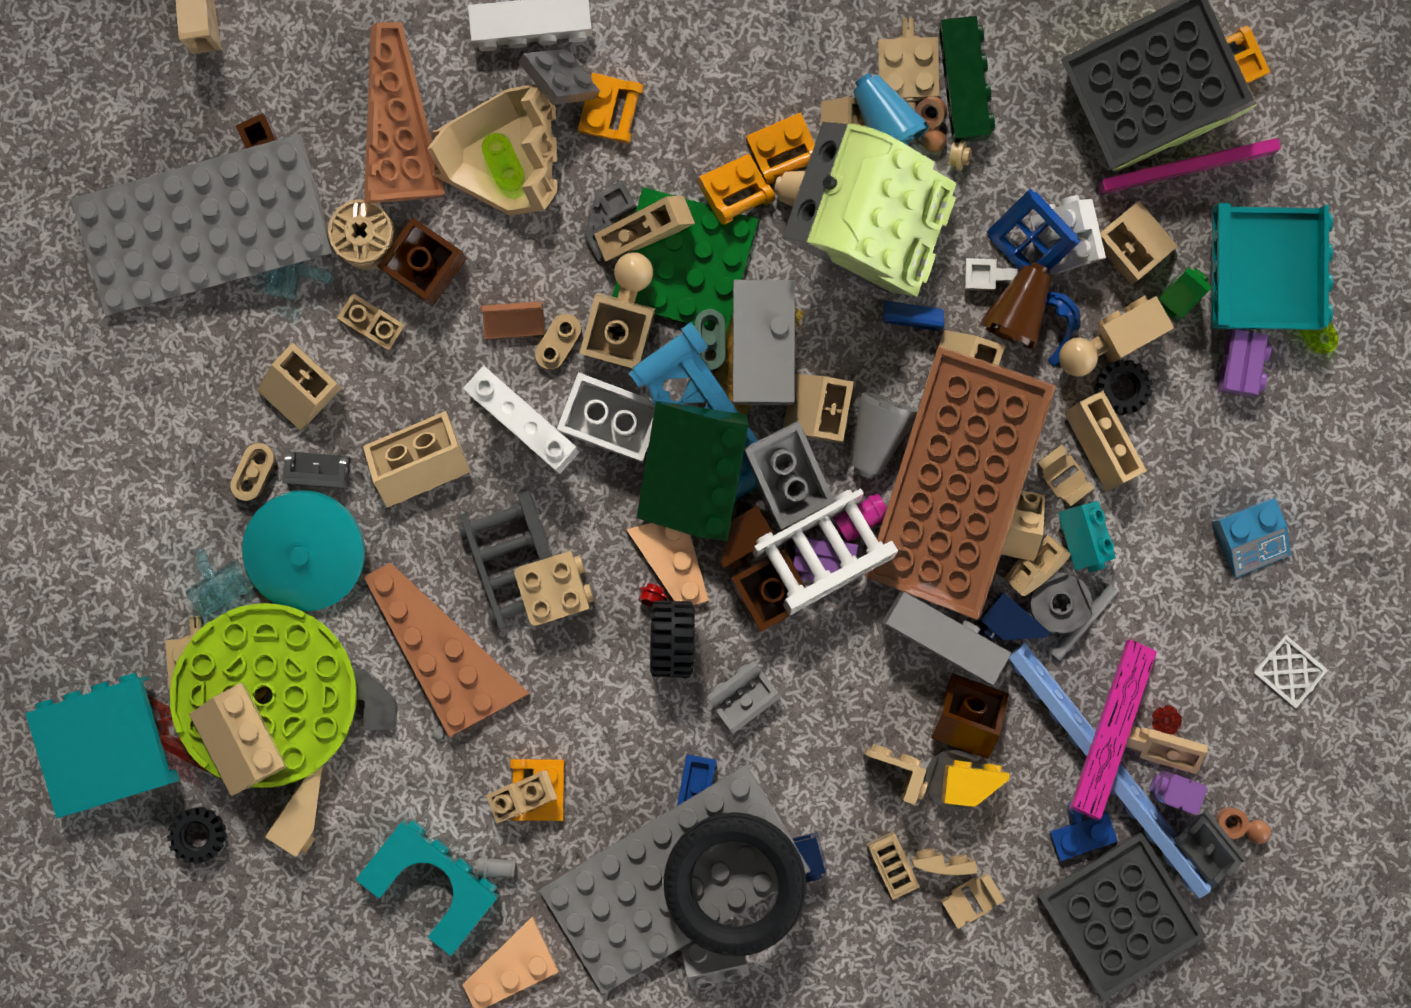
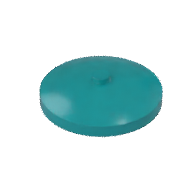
M291 491L272 498L253 515L244 533L242 555L244 566L251 582L267 599L275 604L289 606L301 611H315L337 603L354 587L364 566L365 542L356 519L341 503L327 495L314 491Z

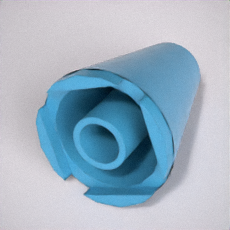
M868 73L855 82L857 87L853 90L865 127L888 134L905 145L910 143L915 137L918 140L930 129L927 122L879 75L872 77Z

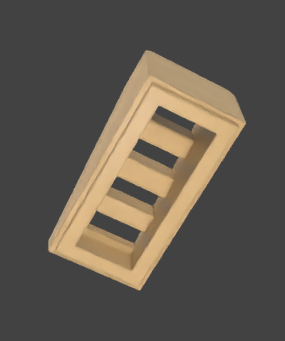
M894 831L866 844L892 900L920 887ZM893 844L894 850L879 857L878 851ZM894 856H899V861L886 867L883 866L882 862ZM901 866L904 867L905 871L891 878L888 877V872ZM907 876L909 877L911 882L894 889L893 883Z

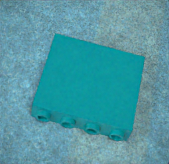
M1218 203L1212 208L1211 329L1323 330L1329 327V323L1333 319V306L1329 304V292H1332L1333 275L1329 274V262L1333 259V245L1329 244V232L1333 229V214L1329 213V205H1323L1320 208L1231 207V203Z
M137 672L119 677V684L110 686L109 681L91 686L92 692L82 695L81 690L62 695L64 699L62 702L54 704L53 699L35 704L36 710L25 713L56 819L180 781L177 769L169 770L146 693L144 682L150 680L149 676L138 677Z

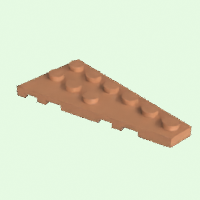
M402 22L375 23L371 26L364 204L439 198L445 195L442 180L432 175L437 169V165L427 150L432 140Z
M392 563L364 576L449 737L530 694Z

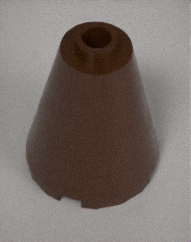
M1032 262L1030 266L1024 265L982 318L979 326L986 327L985 330L1015 344V342L1018 343L1020 341L1024 343V348L1034 350L1038 342L1052 278L1047 274L1049 269L1035 262Z

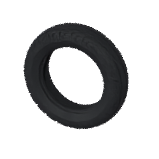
M722 813L699 821L690 827L676 842L665 867L664 895L671 917L678 928L692 942L716 954L746 956L772 947L782 940L793 928L805 902L806 874L796 847L777 826L751 814ZM724 842H741L757 848L770 860L778 879V895L775 905L765 917L746 926H728L713 920L704 913L693 893L692 874L698 858L709 848Z

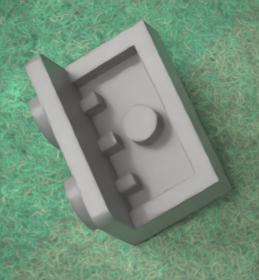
M753 661L750 664L741 666L735 672V675L725 683L722 682L716 685L706 699L734 734L780 699L781 695L756 662Z
M690 942L681 948L690 988L708 989L714 983L723 981L737 982L742 980L744 976L750 975L746 956L716 954L698 946L694 942Z

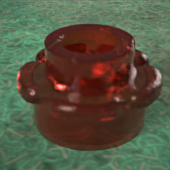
M1165 705L1164 708L1158 707L1152 714L1154 719L1152 726L1156 731L1172 735L1181 726V715L1178 714L1177 709L1173 706ZM1165 717L1169 718L1168 723L1164 722Z

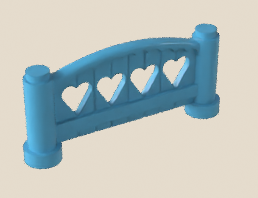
M692 322L681 329L683 333L633 367L634 370L629 372L639 388L643 385L647 386L654 407L656 401L681 405L684 403L707 402L704 408L739 413L699 356L701 352L708 348V345ZM690 378L682 398L678 401L671 400L670 391L663 389V382L667 379ZM749 426L744 448L758 441ZM743 452L735 502L757 487L745 452Z

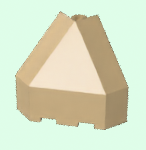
M536 84L504 90L432 132L435 139L427 148L437 165V169L432 175L507 215L545 210L557 193V180L552 179V163L557 162L556 137L551 135V120H556L555 105L548 101Z

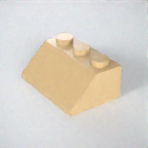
M446 411L363 446L373 483L387 508L471 472Z
M243 683L211 698L189 714L231 796L288 767L246 685Z

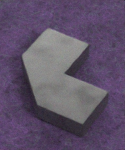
M622 180L596 194L584 236L599 262L604 260V257L594 234L613 225L611 221L637 207Z
M353 669L357 686V700H365V730H396V699L366 669Z

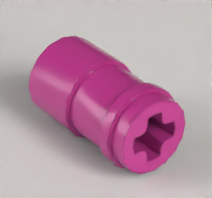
M878 493L873 496L870 495L868 499L857 504L870 528L883 522L887 507ZM846 510L832 517L837 532L842 535L846 543L860 536Z

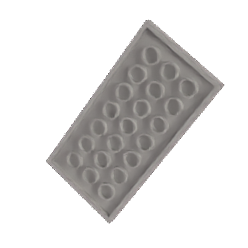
M301 134L71 199L105 316L335 253L334 248L330 244L327 223Z
M747 764L539 889L602 995L692 942L678 928L671 917L664 895V872L668 857L676 842L690 827L703 819L717 814L746 813L758 816L774 824L794 844L792 837ZM724 842L709 848L698 858L692 874V889L695 899L704 913L722 924L778 891V879L772 863L760 850L741 842ZM799 852V855L804 865L805 874H807L808 872H810V868L808 867L807 863L805 862L804 858Z

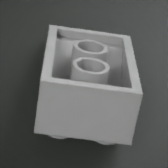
M799 421L744 448L759 495L771 521L780 529L835 502Z

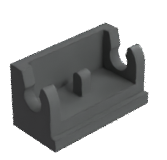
M289 451V454L286 453L282 483L287 485L347 489L350 456Z
M1208 811L1185 823L1173 838L1174 842L1211 887L1217 885L1225 875L1229 878L1240 864L1246 860L1244 854Z

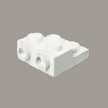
M1079 195L1061 199L1062 206L1056 207L1055 204H1049L1076 233L1077 238L1080 240V243L1050 270L1051 274L1062 273L1106 258L1092 199L1080 200ZM1039 214L1031 216L1033 230L1035 231L1045 221ZM1050 226L1038 236L1048 248L1060 239V236Z

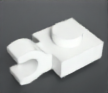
M966 258L965 290L995 291L996 282L1009 284L1017 275L1018 269L996 268L997 259Z

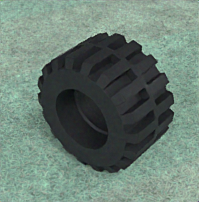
M654 601L651 606L650 672L653 677H691L694 667L695 609L691 601Z

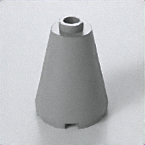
M862 392L859 402L852 466L857 468V474L873 479L874 475L882 474L914 424L918 412L917 409L901 402L898 404L882 395Z

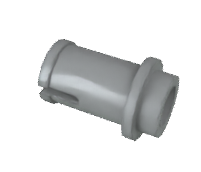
M485 855V858H479L477 876H483L485 879L486 877L513 880L515 860L489 859L488 855Z

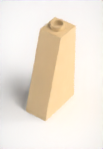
M175 0L179 40L192 54L222 50L215 1Z

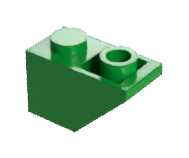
M1188 267L1174 278L1160 294L1158 300L1166 314L1177 322L1209 292L1212 286L1207 283L1209 279L1203 272L1198 269L1192 270Z

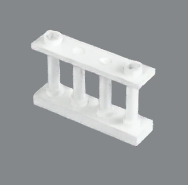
M484 365L463 388L559 474L580 453L574 444Z
M861 488L855 492L849 489L835 498V503L776 535L770 532L756 541L757 545L754 546L753 550L755 558L766 553L789 591L787 593L788 598L785 599L783 604L789 616L895 558L898 550L893 541L883 544L882 541L878 542L856 505L861 501L864 494ZM846 510L868 547L866 550L868 554L859 559L851 555L830 520L831 517ZM818 524L842 562L840 564L841 569L832 574L829 570L826 571L803 533ZM792 538L815 576L813 579L815 583L806 588L798 584L777 548Z

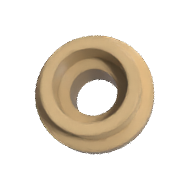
M961 140L960 143L953 142L949 156V166L956 167V170L962 171L963 166H968L971 159V148L967 147V141Z

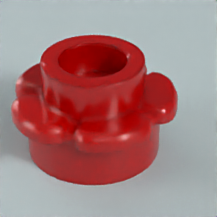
M648 583L646 587L639 588L641 594L638 600L646 606L651 607L654 601H667V596L663 594L664 589L658 585Z

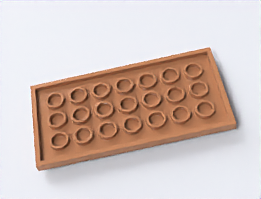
M942 346L938 347L877 538L878 542L882 541L883 544L893 541L898 552L895 558L866 573L865 577L976 620L980 618L1056 385Z

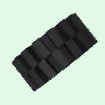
M1122 359L1109 364L1101 370L1102 372L1096 379L1095 390L1097 393L1104 391L1115 413L1118 415L1132 414L1140 410L1149 401L1148 397L1152 395L1150 386L1153 384L1152 379L1149 380L1148 378L1149 372L1147 370L1144 371L1142 369L1143 365L1140 363H1133V360L1124 361ZM1119 376L1128 377L1134 383V393L1128 399H1120L1113 393V381Z
M194 807L176 816L172 820L173 824L169 825L168 831H170V835L167 836V841L171 842L170 850L176 852L175 857L184 859L183 862L185 863L193 862L194 864H200L218 855L217 853L224 847L223 842L227 836L224 834L226 827L221 823L222 818L214 814L215 811L207 810L205 807ZM192 824H201L208 831V840L202 847H194L187 841L186 832Z

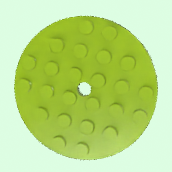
M270 603L251 604L231 609L200 628L177 660L170 686V709L175 730L193 759L204 769L221 779L222 777L189 714L211 698L240 683L246 685L288 766L251 787H278L309 776L333 757L349 733L357 701L356 679L351 661L346 650L331 630L322 622L301 610ZM261 687H269L273 694L270 702L266 704L258 703L255 697L256 691Z

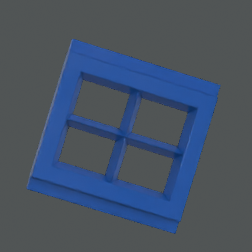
M1031 188L986 231L993 243L1019 270L1024 265H1031V262L1021 253L1031 242L1043 253L1035 263L1049 269L1048 272L1080 243L1076 233ZM1033 209L1045 220L1034 232L1022 220ZM1016 225L1028 237L1018 247L1006 237ZM1048 226L1060 236V239L1050 248L1038 237Z

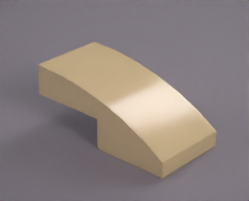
M1047 535L1039 546L1035 561L1019 558L1004 579L1022 596H1026L1056 573L1072 554L1055 538Z

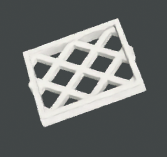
M1285 635L1275 648L1267 654V657L1254 671V674L1294 708H1297L1305 697L1314 690L1316 684L1328 670ZM1282 644H1286L1287 655L1276 656V651ZM1290 644L1301 654L1291 655ZM1292 658H1302L1303 669L1292 670ZM1287 659L1288 670L1278 671L1277 660ZM1307 659L1318 668H1307ZM1269 660H1272L1273 671L1263 672L1262 668ZM1308 672H1318L1319 676L1313 683L1308 681ZM1293 673H1303L1304 684H1294ZM1289 674V685L1279 686L1278 675ZM1274 675V684L1264 676ZM1294 688H1305L1304 694L1299 699H1295ZM1280 689H1290L1291 699Z

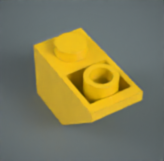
M954 760L953 765H945L941 801L946 804L976 807L1005 784L1010 778V773L1002 771L1001 765L984 763V768L979 769L971 768L972 762Z

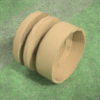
M361 199L343 204L335 211L329 223L328 235L330 244L346 263L357 269L372 270L378 268V264L398 238L396 226L383 208L375 203L364 204V200ZM358 228L366 231L367 236L365 238L358 236L356 232Z

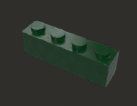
M977 16L941 19L938 30L952 144L953 142L960 143L961 140L967 142L988 140L991 131H995L994 114L988 111L987 102L991 101L992 96L990 84H985L984 72H988L987 55L981 53L980 43H984L983 25H978Z

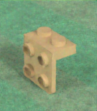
M568 551L515 569L514 574L531 625L537 626L591 609L589 603L594 602V597L590 585H583L580 574L585 573V568L580 555L574 556L573 551Z
M874 743L871 749L864 748L863 753L866 756L908 770L899 796L903 801L915 805L917 799H923L928 782L924 780L927 769L920 766L921 760L903 753L900 758L891 756L892 750Z

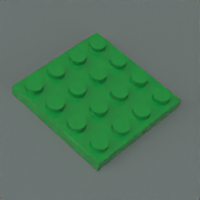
M643 187L636 212L667 196L674 195ZM685 199L695 224L672 236L630 252L644 255L653 267L652 280L646 288L638 291L635 303L656 308L654 314L656 316L685 324L692 322L694 326L696 317L700 312L706 309H714L724 317L726 335L733 313V281L742 280L758 218L739 214L733 217V221L723 225L717 219L710 205ZM616 281L612 296L618 298L620 285ZM706 321L704 324L706 330L712 331L716 327L713 321Z

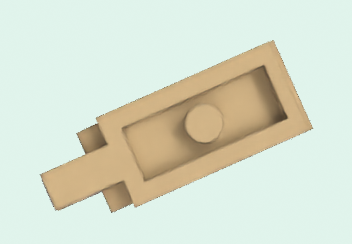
M1132 726L1125 746L1138 753L1141 759L1193 774L1198 773L1208 753V745L1153 729H1140Z

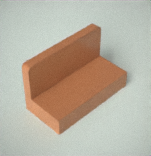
M541 301L481 306L485 340L545 335L544 310Z

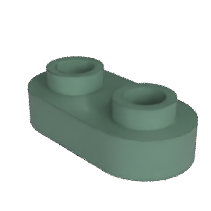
M706 309L696 317L695 328L708 345V348L701 352L699 356L708 369L714 371L720 368L725 361V320L720 312L714 309ZM713 321L716 325L715 329L712 331L706 330L704 328L705 322ZM707 351L715 352V360L707 361L704 357Z

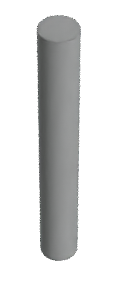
M1108 585L1092 604L1090 617L1085 624L1077 631L1066 634L1050 654L1060 661L1115 597L1118 591L1111 585Z

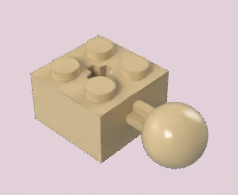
M639 253L625 254L615 265L614 275L617 283L620 285L618 298L602 293L595 294L579 354L633 368L642 361L656 308L635 303L638 291L646 288L653 277L651 262L647 257ZM617 323L621 324L622 329L626 331V334H621L619 338L614 337L615 332L610 330V327H615Z
M1143 296L1123 308L1125 311L1123 315L1118 310L1103 318L1097 323L1099 329L1093 332L1095 338L1090 341L1084 338L1068 340L1059 352V362L1063 370L1072 376L1087 375L1096 367L1098 356L1105 354L1111 364L1174 329L1157 296L1150 300Z

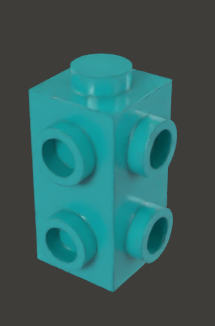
M1099 500L1058 512L1060 526L1064 532L1069 552L1072 554L1070 559L1075 570L1087 567L1088 573L1106 568L1105 562L1116 559L1114 544L1109 536L1105 523V514L1101 509Z

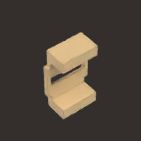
M1060 445L1038 461L1036 465L1044 474L1042 478L1057 498L1061 497L1066 505L1070 507L1095 488L1090 481L1087 482L1085 480V477H1087L1071 455L1067 456V450L1064 446ZM1074 465L1078 471L1054 488L1050 482Z
M988 873L978 879L973 877L953 889L951 895L941 900L957 929L966 925V921L970 923L992 910L994 904L999 905L1005 901ZM967 885L983 910L977 915L961 890Z

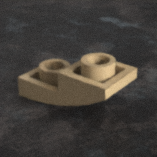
M354 293L350 295L336 317L388 351L405 326Z
M547 770L540 771L517 783L509 784L486 795L497 824L558 799Z
M934 848L916 851L917 856L911 857V863L914 867L943 875L978 873L976 861L973 858L967 859L966 854L949 857V863H945L943 854L941 852L935 853Z

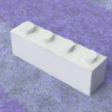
M516 0L468 5L471 41L474 48L479 47L480 51H493L497 49V45L509 44L510 48H523L527 46V42L539 41L540 45H553L557 43V39L569 38V42H583L587 40V36H593L589 0Z

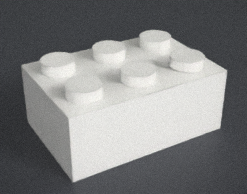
M578 372L557 430L567 436L643 464L647 455L655 407L651 399Z

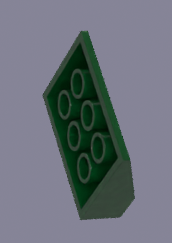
M656 401L636 518L696 537L728 541L748 430L747 415Z

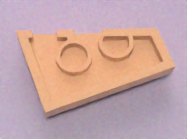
M654 523L626 529L674 601H691L693 605L709 601L690 534Z
M532 916L463 983L473 1008H486L559 972L534 917Z

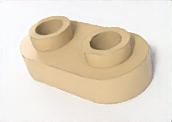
M561 314L553 320L535 351L536 360L542 368L555 370L565 362L582 331L581 324L575 316ZM566 323L572 326L571 331L568 334H563L560 331L561 326ZM548 349L555 350L556 355L553 359L545 358V352Z
M255 443L245 450L230 485L231 491L236 498L243 501H253L260 496L276 462V456L271 447L263 443ZM259 453H263L266 457L263 464L256 463L255 458ZM249 480L252 482L253 488L251 491L245 492L243 490V483Z

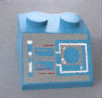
M1276 498L1267 499L1212 521L1235 578L1291 555L1287 524Z

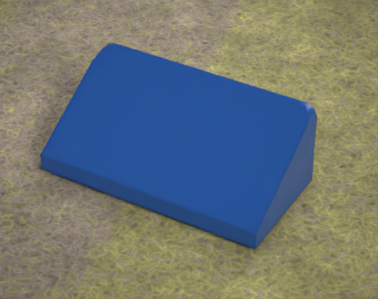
M886 300L884 302L882 321L883 323L940 331L944 327V310Z

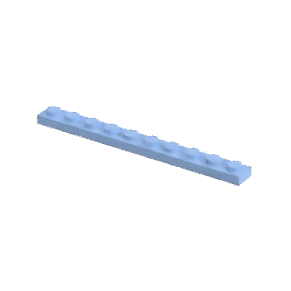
M1024 642L1009 657L1013 670L1025 678L1030 685L1033 695L1037 699L1042 700L1049 708V714L1056 723L1061 724L1068 732V738L1075 747L1080 748L1087 756L1095 734L1094 728ZM1120 762L1110 792L1115 796L1118 795L1122 800L1128 815L1134 820L1137 819L1141 824L1148 840L1153 844L1156 843L1163 852V857L1167 864L1172 868H1176L1182 876V881L1186 888L1191 892L1194 891L1199 899L1210 892V884L1174 842L1173 838L1177 835L1175 830Z

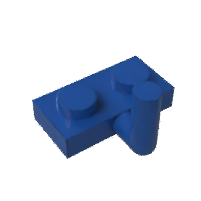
M1071 802L1068 803L1067 810L1072 824L1049 831L1060 861L1118 842L1108 812H1104L1099 820L1091 817L1084 819L1082 813L1070 808Z

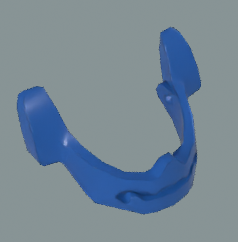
M1048 292L1046 305L1055 307L1057 309L1056 314L1059 317L1066 318L1068 324L1065 337L1048 359V362L1055 366L1060 363L1059 352L1062 346L1068 340L1073 339L1081 327L1080 311L1076 304L1065 294Z

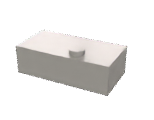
M734 280L733 405L793 406L795 402V280Z
M906 592L898 593L881 623L989 685L995 684L1012 654L979 635L980 628L964 620L963 624H960Z

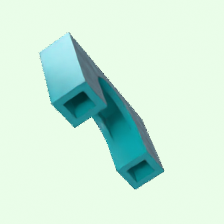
M404 819L355 880L380 899L400 873L410 865L429 863L442 869L451 881L453 900L447 913L427 938L452 956L498 898L499 894L495 891L498 887L487 877L486 879L483 877L479 879L471 872L474 869L473 866L463 858L459 857L456 860L449 855L448 851L450 848L437 838L432 841L424 835L426 829L417 821L412 819L408 822Z

